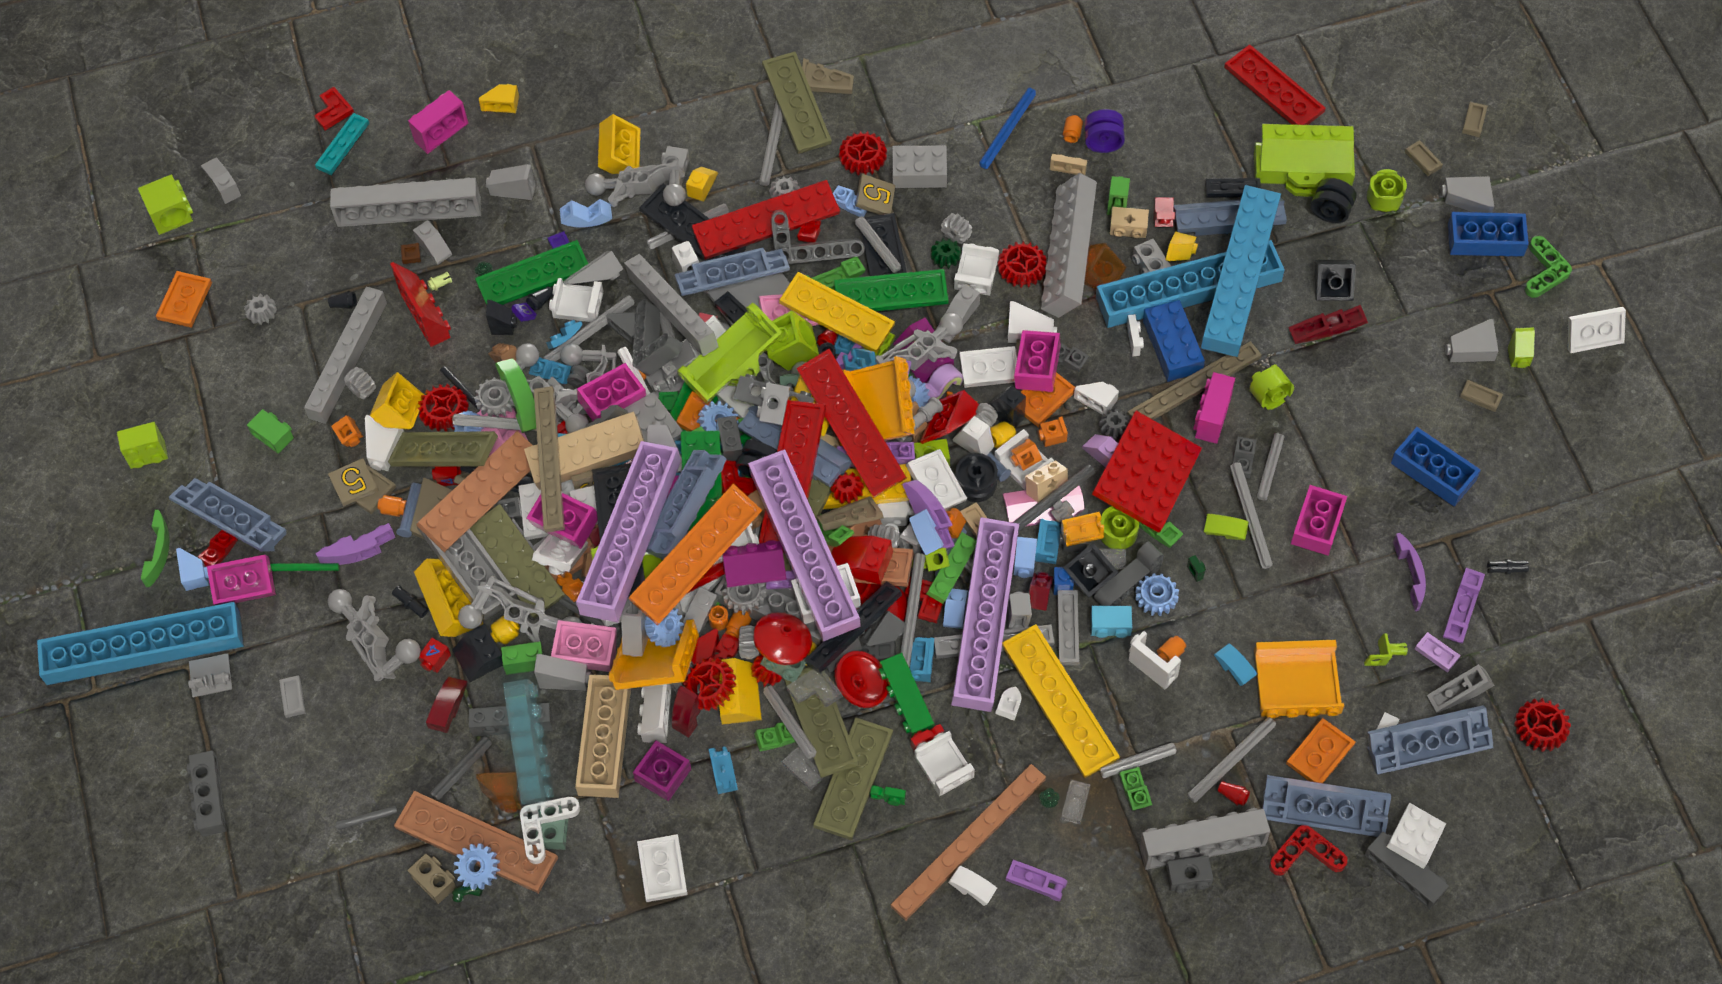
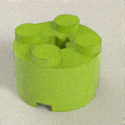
M1384 169L1372 176L1367 191V200L1373 210L1389 212L1399 209L1403 202L1407 183L1403 176L1401 177L1397 174L1398 172Z
M1275 364L1262 372H1256L1252 376L1253 381L1250 385V392L1263 408L1266 407L1267 410L1282 405L1286 402L1284 398L1287 395L1290 397L1294 391L1292 382Z
M1113 506L1103 512L1101 525H1104V538L1101 541L1109 548L1120 552L1132 546L1138 536L1139 521Z

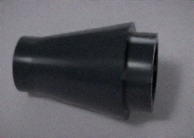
M547 286L544 289L528 295L526 302L533 310H540L553 296V290Z
M346 291L329 297L328 304L330 308L352 309L357 305V297L355 292Z

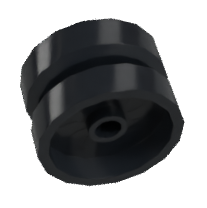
M1327 178L1319 183L1310 208L1318 218L1326 222L1342 223L1349 218L1351 208L1357 198V193L1347 182L1336 178Z
M747 440L742 449L744 455L739 456L735 466L740 472L752 478L748 463L777 452V449L756 440Z
M972 453L960 459L956 466V479L967 500L970 502H982L993 496L997 488L998 469L991 457L983 453Z

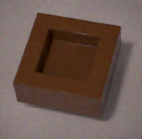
M419 243L401 245L403 264L421 262Z

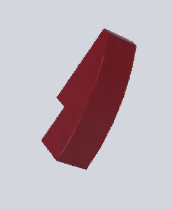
M452 677L446 679L426 720L428 729L448 733L452 719L456 717L468 683L467 681Z
M683 686L679 687L672 712V728L689 738L698 726L696 717L701 710L698 708V695Z

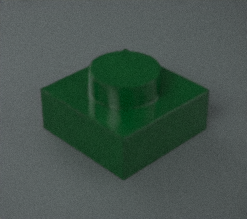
M1194 555L1188 559L1187 568L1195 581L1198 582L1203 580L1206 568L1201 560L1199 561L1197 556Z

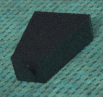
M1013 386L996 395L988 403L997 412V420L999 422H1007L1016 428L1025 419L1026 396Z

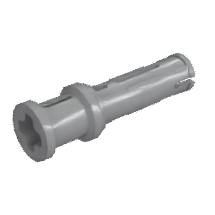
M931 397L925 406H921L918 409L917 414L913 417L915 421L914 431L924 422L931 421L937 412L940 413L943 410V405L937 398ZM908 436L900 437L899 442H903Z

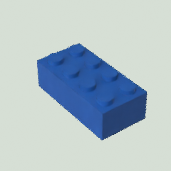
M1451 213L1448 222L1450 255L1524 257L1529 245L1526 214Z
M1180 300L1144 309L1143 323L1167 382L1190 376L1203 369L1205 360Z
M1418 427L1413 430L1395 451L1391 461L1392 465L1454 507L1477 481L1481 471Z

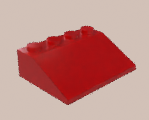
M394 262L390 263L399 292L430 347L451 338L449 330H451L447 320L443 321L441 318L443 316L439 306L435 307L433 304L435 303L434 297L431 293H427L426 290L428 288L424 280H420L417 274Z

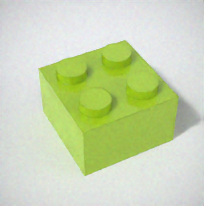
M155 422L117 431L120 451L131 469L141 468L144 465L159 463L162 460L168 459L165 440Z

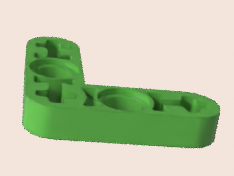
M1542 236L1533 237L1529 245L1530 251L1547 268V270L1527 282L1525 293L1532 298L1539 297L1568 279L1572 271L1571 265ZM1552 255L1555 260L1549 261L1546 259V256ZM1544 277H1551L1553 279V282H1546L1544 280Z

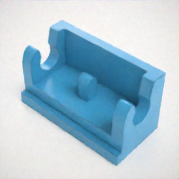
M853 348L851 349L853 358L850 362L848 361V356L843 355V362L847 371L877 365L874 351Z
M1041 518L1035 555L1036 562L1056 564L1061 533L1059 522Z
M917 637L913 642L910 671L915 681L931 682L934 638Z
M722 747V751L716 752L715 748L709 749L718 794L738 790L731 755L727 747Z

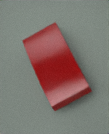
M221 530L210 540V546L197 558L203 561L205 567L220 564L236 544L237 538Z

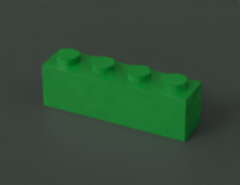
M903 653L880 661L878 672L882 680L886 679L888 684L886 690L889 697H894L896 704H894L898 716L902 715L904 719L902 725L906 734L910 733L911 737H913L919 731H930L934 727V722Z

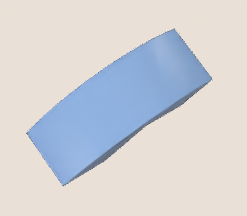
M599 199L591 206L586 207L571 200L560 208L561 224L571 227H592L606 223L612 219L611 204Z

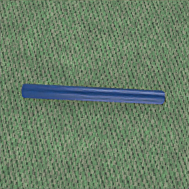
M1028 88L980 160L981 168L987 169L1035 97L1036 91L1034 89Z

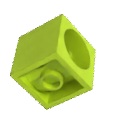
M172 174L138 188L159 235L193 221L190 215L193 211L179 180L175 181Z
M790 311L772 321L782 331V335L767 349L768 358L789 371L796 363L800 361L807 362L819 355L811 323L794 311Z

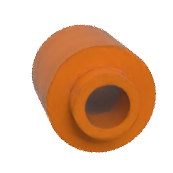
M1072 115L1066 118L1063 130L1065 141L1075 143L1080 138L1083 120L1080 117Z
M384 495L383 498H379L378 509L381 514L400 517V515L404 514L407 501L400 497Z
M720 605L714 606L708 615L711 628H716L718 631L724 630L729 622L727 609Z
M741 610L737 613L733 612L726 626L727 630L725 633L739 639V629L741 626L749 625L752 620L750 614L746 611L745 615H742Z
M1178 636L1170 637L1157 650L1158 656L1168 663L1175 655L1179 657L1184 653L1186 644Z

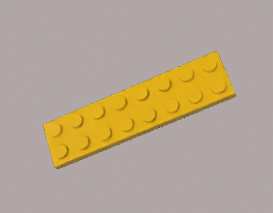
M1035 624L1002 642L1005 652L1084 778L1099 771L1101 767L1117 761L1120 758L1119 754L1038 626Z

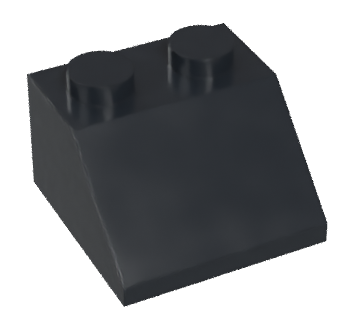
M1315 260L1314 279L1317 301H1354L1356 264L1353 260Z
M1094 543L1063 567L1088 598L1119 573Z
M485 624L467 632L452 649L469 682L503 666L502 654Z

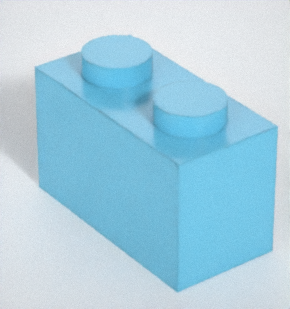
M1092 606L1091 636L1099 638L1107 636L1124 638L1131 636V606Z

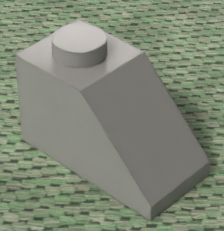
M428 220L413 229L416 242L419 243L437 265L452 255L439 232Z

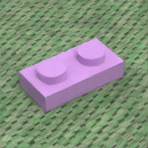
M1428 632L1415 647L1416 651L1447 673L1460 658L1458 653Z

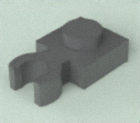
M895 641L877 644L875 647L863 645L862 651L869 652L870 655L880 662L896 655Z

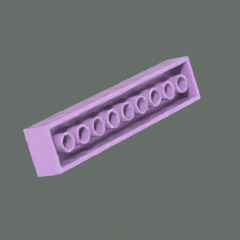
M640 442L576 601L580 615L618 623L680 465L678 448Z
M785 449L748 463L751 477L822 640L826 641L861 627L860 617Z
M980 518L952 706L988 712L992 710L1019 524Z

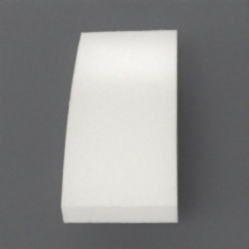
M962 866L957 868L948 882L962 894H970L983 906L988 904L997 887L983 877Z

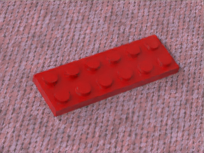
M1250 44L1225 63V69L1292 125H1309L1325 112L1326 107Z

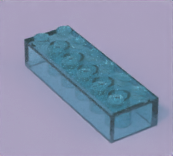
M528 679L503 683L521 805L527 806L550 801L554 797L552 785L548 783V777H551L549 765L545 763V757H548L546 745L542 743V737H545L543 725L539 723V717H542L540 705L536 703V697H539L537 685H534Z

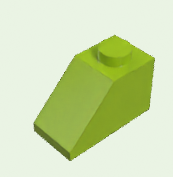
M1534 327L1515 328L1508 345L1511 367L1525 368L1531 365L1534 357Z

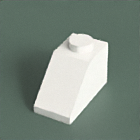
M1104 382L1080 385L1075 388L1074 399L1103 415V413L1107 414V411L1111 410L1117 402L1119 391L1113 385Z

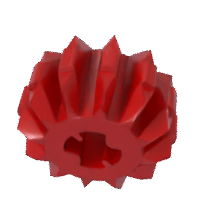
M845 471L844 475H839L832 484L833 486H831L834 499L839 500L841 504L845 501L851 504L852 500L858 501V497L863 495L864 485L859 476H855L853 472L848 475Z
M757 656L751 666L753 671L752 677L757 678V683L763 682L764 687L767 684L773 686L775 683H779L782 680V676L766 669L760 664L764 656Z

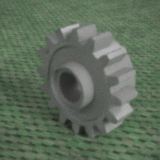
M495 377L492 380H485L484 384L479 385L480 389L475 391L476 397L474 399L477 403V409H481L482 415L487 413L490 417L493 414L499 417V414H502L505 417L506 411L512 412L511 406H515L506 382Z
M726 582L724 583L725 589L722 590L724 603H727L728 609L734 607V613L741 610L742 615H745V612L748 610L752 614L753 608L759 610V603H765L766 591L764 583L727 587Z

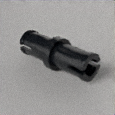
M1511 559L1488 561L1487 568L1490 569H1487V572L1511 574L1512 572L1526 573L1529 571V566H1526L1529 562L1528 560L1511 561Z
M400 585L392 591V596L401 601L406 609L412 610L420 618L426 616L429 608L419 602L414 594H409Z

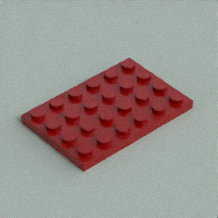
M1136 410L1092 495L1160 533L1202 448Z

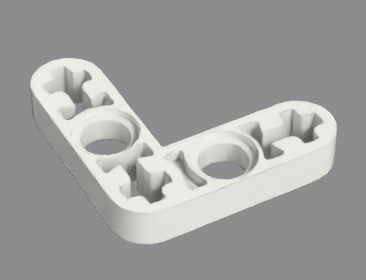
M565 797L527 805L521 809L520 819L525 851L531 863L539 864L546 857L541 824L577 816L580 812V805L576 798ZM570 803L574 806L572 811L568 810V804ZM558 805H561L563 813H560ZM554 807L556 812L552 816H547L544 814L545 809ZM538 809H540V812L542 814L541 818L539 817ZM528 812H532V814H534L532 815V819H528ZM530 830H537L539 832L535 839L527 837ZM532 845H536L538 852H540L536 858L531 855L534 853Z

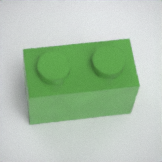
M1112 176L1107 215H1112V207H1127L1130 178Z
M263 409L247 424L250 433L278 454L294 438L291 433L292 429L287 423L279 422L273 413H267Z
M541 641L501 647L503 667L506 675L535 671L537 654L544 655Z

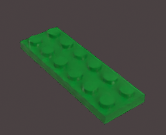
M578 240L476 277L475 280L486 306L487 300H493L504 305L544 289L547 286H554V284H557L558 278H562L564 281L586 266L588 262Z
M944 269L834 280L835 291L874 311L948 304Z
M720 431L681 432L682 470L693 450H705L710 455H720ZM721 472L718 474L713 488L707 494L706 501L700 507L697 517L690 525L688 532L722 497Z

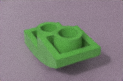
M777 723L775 727L759 729L754 733L760 751L796 742L784 723Z
M1137 767L1120 772L1119 776L1132 811L1152 806L1140 768Z

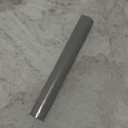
M397 806L336 822L337 829L340 830L397 814Z

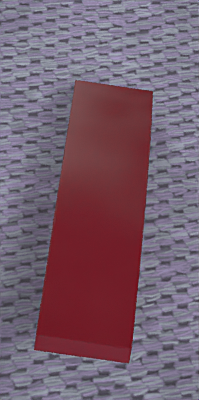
M1361 305L1344 312L1340 309L1326 316L1322 313L1288 328L1295 344L1349 331L1367 324L1368 321Z

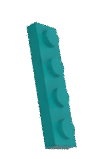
M353 113L315 164L316 169L332 175L367 128L369 120Z

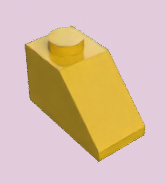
M499 84L479 97L481 111L516 113L519 100L517 85Z
M704 167L694 169L686 183L687 196L705 201L718 172Z
M1175 232L1169 244L1166 260H1190L1192 254H1196L1198 244L1195 243L1197 237Z

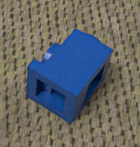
M1054 567V595H1057L1058 590H1073V579L1063 567Z

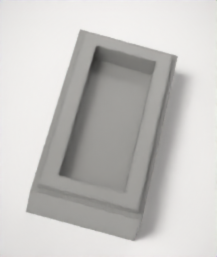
M300 676L280 679L285 717L306 714Z

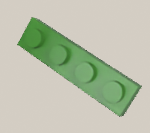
M963 532L959 535L954 544L955 546L948 555L949 567L940 569L926 593L942 604L947 599L976 546V540Z

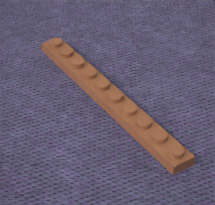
M1031 764L891 904V908L906 921L1046 780V776Z

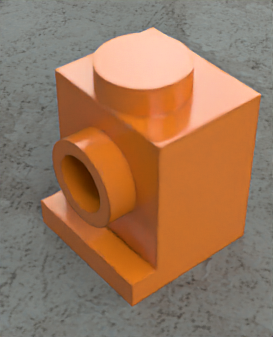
M347 415L331 426L340 442L347 447L358 445L360 438L363 437L355 424V420Z
M1062 417L1040 424V429L1037 430L1039 440H1043L1045 447L1067 442L1068 432Z
M1029 438L1025 440L1026 442L1011 450L1013 456L1010 457L1012 464L1015 467L1018 466L1023 471L1043 460L1036 444Z
M951 508L950 511H946L952 523L948 530L951 538H958L966 520L958 509Z

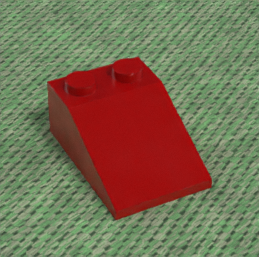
M965 390L940 399L943 410L940 413L937 412L932 420L928 422L920 442L922 444L947 435L962 426L976 415L979 404Z
M877 536L849 537L841 545L834 547L831 554L836 566L848 563L854 579L881 585L893 555L892 542L889 539Z

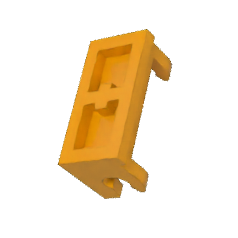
M1100 512L1062 520L1061 532L1066 547L1104 538V525H1101Z

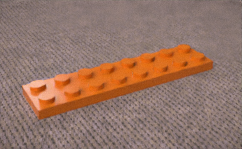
M733 484L628 599L658 626L761 513L762 509Z

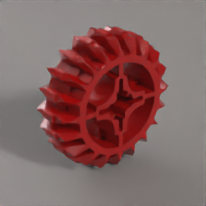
M861 131L859 134L853 132L852 137L847 135L846 140L842 141V145L839 148V158L842 166L846 170H850L851 174L857 172L858 176L860 173L867 175L868 172L873 175L874 170L879 172L880 167H883L887 159V149L884 141H881L880 136L876 137L875 133L869 135L868 131L865 134H862Z
M1024 241L1021 244L1015 242L1014 246L1009 244L1008 249L1004 248L999 255L998 272L1001 274L1002 280L1006 279L1007 284L1012 282L1014 287L1018 284L1021 288L1023 285H1027L1029 288L1031 283L1036 285L1037 280L1041 281L1042 277L1045 276L1046 255H1043L1042 250H1038L1037 245L1032 247L1031 242L1028 245Z
M448 383L445 387H442L441 384H439V388L432 386V391L426 390V395H421L422 401H418L420 405L418 407L420 410L418 413L419 418L431 430L435 428L438 432L441 429L447 432L448 428L454 430L452 417L454 414L468 411L467 397L461 389L457 390L455 385L451 388Z
M710 657L708 661L702 658L701 664L695 662L696 667L694 669L689 667L691 673L686 675L688 680L683 682V685L696 695H698V684L700 685L698 696L699 710L705 709L710 711L711 708L717 710L719 704L724 706L725 700L730 701V694H735L732 688L737 687L734 682L736 676L733 674L734 670L729 667L727 662L718 658L715 660ZM721 673H722V684L719 683V680H720V677H719V676H720Z
M1534 698L1531 703L1527 701L1524 707L1519 708V713L1515 716L1517 721H1515L1514 727H1517L1516 734H1521L1520 741H1527L1526 747L1531 744L1533 745V750L1540 747L1542 752L1546 748L1552 751L1554 747L1558 749L1561 743L1566 742L1570 734L1568 729H1570L1571 723L1568 722L1569 716L1564 715L1565 709H1558L1559 703L1554 706L1551 700L1545 703L1543 698L1539 702ZM1528 716L1531 718V722L1533 724L1531 729L1527 722ZM1554 721L1558 729L1557 734L1554 732V728L1552 726Z

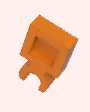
M568 571L565 572L564 578L561 575H557L556 582L563 586L562 591L573 602L577 601L584 583L579 578L573 580L572 574Z

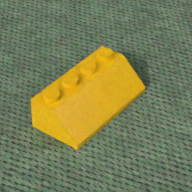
M427 558L414 573L440 636L456 637L473 630L464 628L458 620L460 609L470 605L471 602L440 559Z

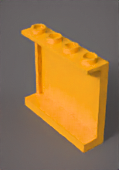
M897 356L894 357L893 361L853 371L843 370L885 441L915 434V421L912 415L913 403L910 397L911 385L908 380L909 366L906 359Z
M694 619L686 620L683 632L678 634L680 640L676 641L675 645H670L669 647L656 646L655 642H651L650 638H648L643 656L623 655L621 638L620 647L617 649L616 658L613 660L612 669L609 671V680L611 683L613 682L615 690L685 682L699 637Z
M1336 640L1256 642L1254 656L1261 717L1277 718L1278 716H1287L1294 718L1299 715L1316 717L1322 714H1327L1328 716L1342 714L1344 703H1341L1336 664Z

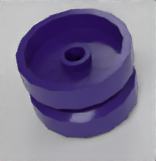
M1109 109L1090 113L1085 118L1086 146L1090 150L1099 153H1109L1121 148L1125 141L1124 118L1117 111Z

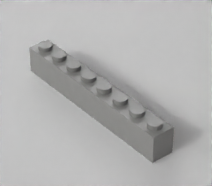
M640 254L624 262L631 281L702 356L719 348L714 331Z
M366 286L304 407L309 419L324 424L328 421L345 387L344 377L351 369H354L387 304L383 291Z

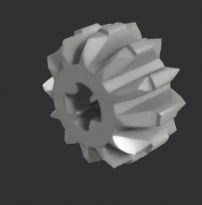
M783 175L782 179L776 177V182L771 183L769 192L771 198L798 190L800 187L797 180L793 181L791 176L786 179Z
M951 213L941 224V231L945 233L944 236L949 239L951 238L953 242L957 241V243L962 244L971 236L972 226L969 224V221L965 220L958 213L956 215Z
M261 293L258 297L252 295V300H247V305L244 306L246 317L253 324L258 322L262 325L265 321L269 324V319H274V314L277 313L274 300L270 299L268 295L263 297Z
M355 367L344 377L345 385L358 398L365 399L376 389L375 382L362 368Z
M980 403L975 417L991 428L996 422L998 414L991 405Z
M875 524L870 527L867 536L889 539L892 542V548L899 546L900 532L895 528L883 524Z
M746 625L741 626L739 629V654L741 658L753 659L759 656L760 652L757 650L753 640L755 626Z

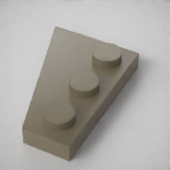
M803 58L802 69L811 91L852 94L853 75L836 69L824 68L822 64L818 63L816 65Z
M423 477L410 529L413 535L424 539L416 526L417 522L452 491L451 489Z
M871 496L817 516L818 523L824 531L836 529L842 525L850 526L884 518L881 509Z

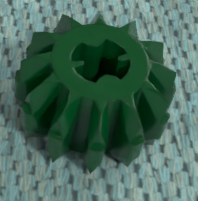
M942 238L941 242L936 240L935 245L931 247V260H934L935 265L940 264L941 269L944 266H947L949 269L950 265L956 267L957 261L961 259V248L958 246L957 241L952 242L951 238L948 241Z

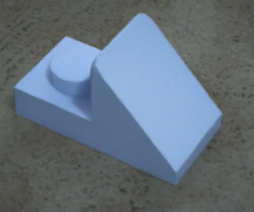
M952 588L945 603L943 627L963 629L968 590Z

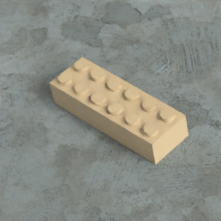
M631 412L558 437L561 483L571 480V476L633 459L640 442H645L635 413ZM537 444L524 450L534 483L541 490Z
M589 675L575 786L578 796L619 798L631 688L615 690L613 682L611 683L609 680V675Z

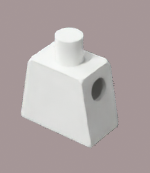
M689 241L672 247V260L679 273L687 271L689 266L692 269V264L699 263Z
M910 501L878 504L884 517L880 519L883 525L892 523L897 526H906L908 517L915 515Z

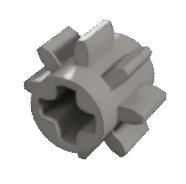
M1059 500L1053 504L1054 510L1051 513L1059 523L1062 520L1074 518L1071 514L1075 510L1067 500L1063 503Z

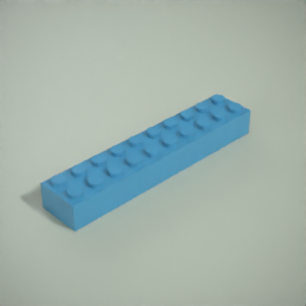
M1245 185L1204 332L1202 349L1238 357L1281 193Z
M1272 240L1268 242L1256 288L1282 282L1285 269ZM1227 252L1097 286L1096 300L1107 328L1127 323L1128 315L1135 314L1136 320L1143 319L1144 309L1180 300L1182 307L1185 308L1214 300Z
M235 602L37 640L39 676L46 685L244 647L240 611Z

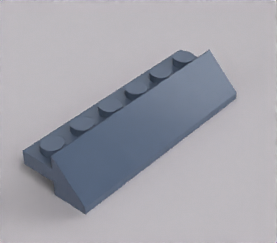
M1281 197L1273 225L1286 224L1287 221L1284 200ZM1241 199L1174 205V222H1176L1177 232H1194L1195 236L1232 233Z
M759 248L692 264L693 270L677 273L675 278L680 297L787 272L790 270V267L782 249L765 253L764 248Z
M758 406L749 407V412L738 425V429L754 440L770 445L778 450L782 426L761 423L759 421L760 417H757ZM820 438L812 479H818L831 487L840 474L843 475L852 464L850 457Z
M693 450L664 503L648 544L647 553L664 560L687 535L688 529L696 519L700 507L706 501L707 494L713 488L718 474L724 468V463L727 459L723 455H710L705 450Z
M194 478L186 487L181 485L169 496V500L261 552L275 551L274 546L286 535V529L272 522L270 515L211 482L205 484Z
M1484 705L1367 732L1369 742L1367 749L1377 775L1493 748L1492 730L1488 727L1487 709Z
M1267 775L1262 809L1265 811L1267 820L1378 837L1382 832L1386 833L1391 794Z

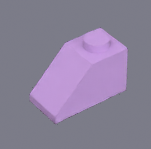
M1095 434L1082 446V449L1106 467L1118 443L1109 436Z

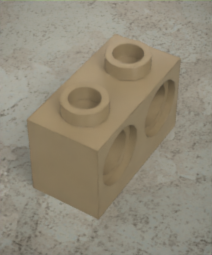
M425 854L407 871L411 878L439 904L456 888L454 883L455 877L448 870L444 872L440 868L442 866L441 863L434 856L430 858ZM425 868H431L429 873H422ZM444 881L445 884L442 887H436L438 882Z

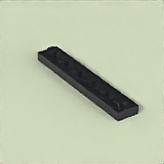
M886 581L856 610L860 617L861 627L823 641L805 659L806 664L819 674L823 672L902 596L901 590Z

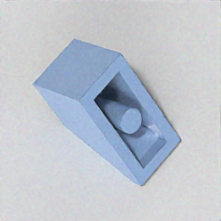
M1017 537L1014 575H1018L1021 578L1033 577L1037 539Z
M177 548L180 578L185 590L209 586L207 567H205L203 561L185 550Z

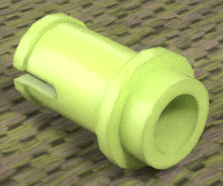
M445 272L435 278L430 277V280L427 281L430 290L437 291L438 288L452 283L451 277L443 280L450 276L449 273Z

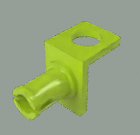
M940 548L925 555L924 569L928 568V571H937L950 565L946 548ZM938 553L943 556V562L941 564Z
M1384 633L1378 640L1380 655H1369L1364 662V666H1386L1392 655L1406 656L1408 652L1407 644H1390L1387 633Z

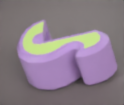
M944 364L938 367L931 375L928 383H925L926 389H929L928 396L939 400L952 384L961 385L963 375L952 364Z

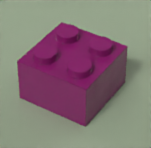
M655 741L633 771L635 782L669 802L691 771L690 760L660 742Z

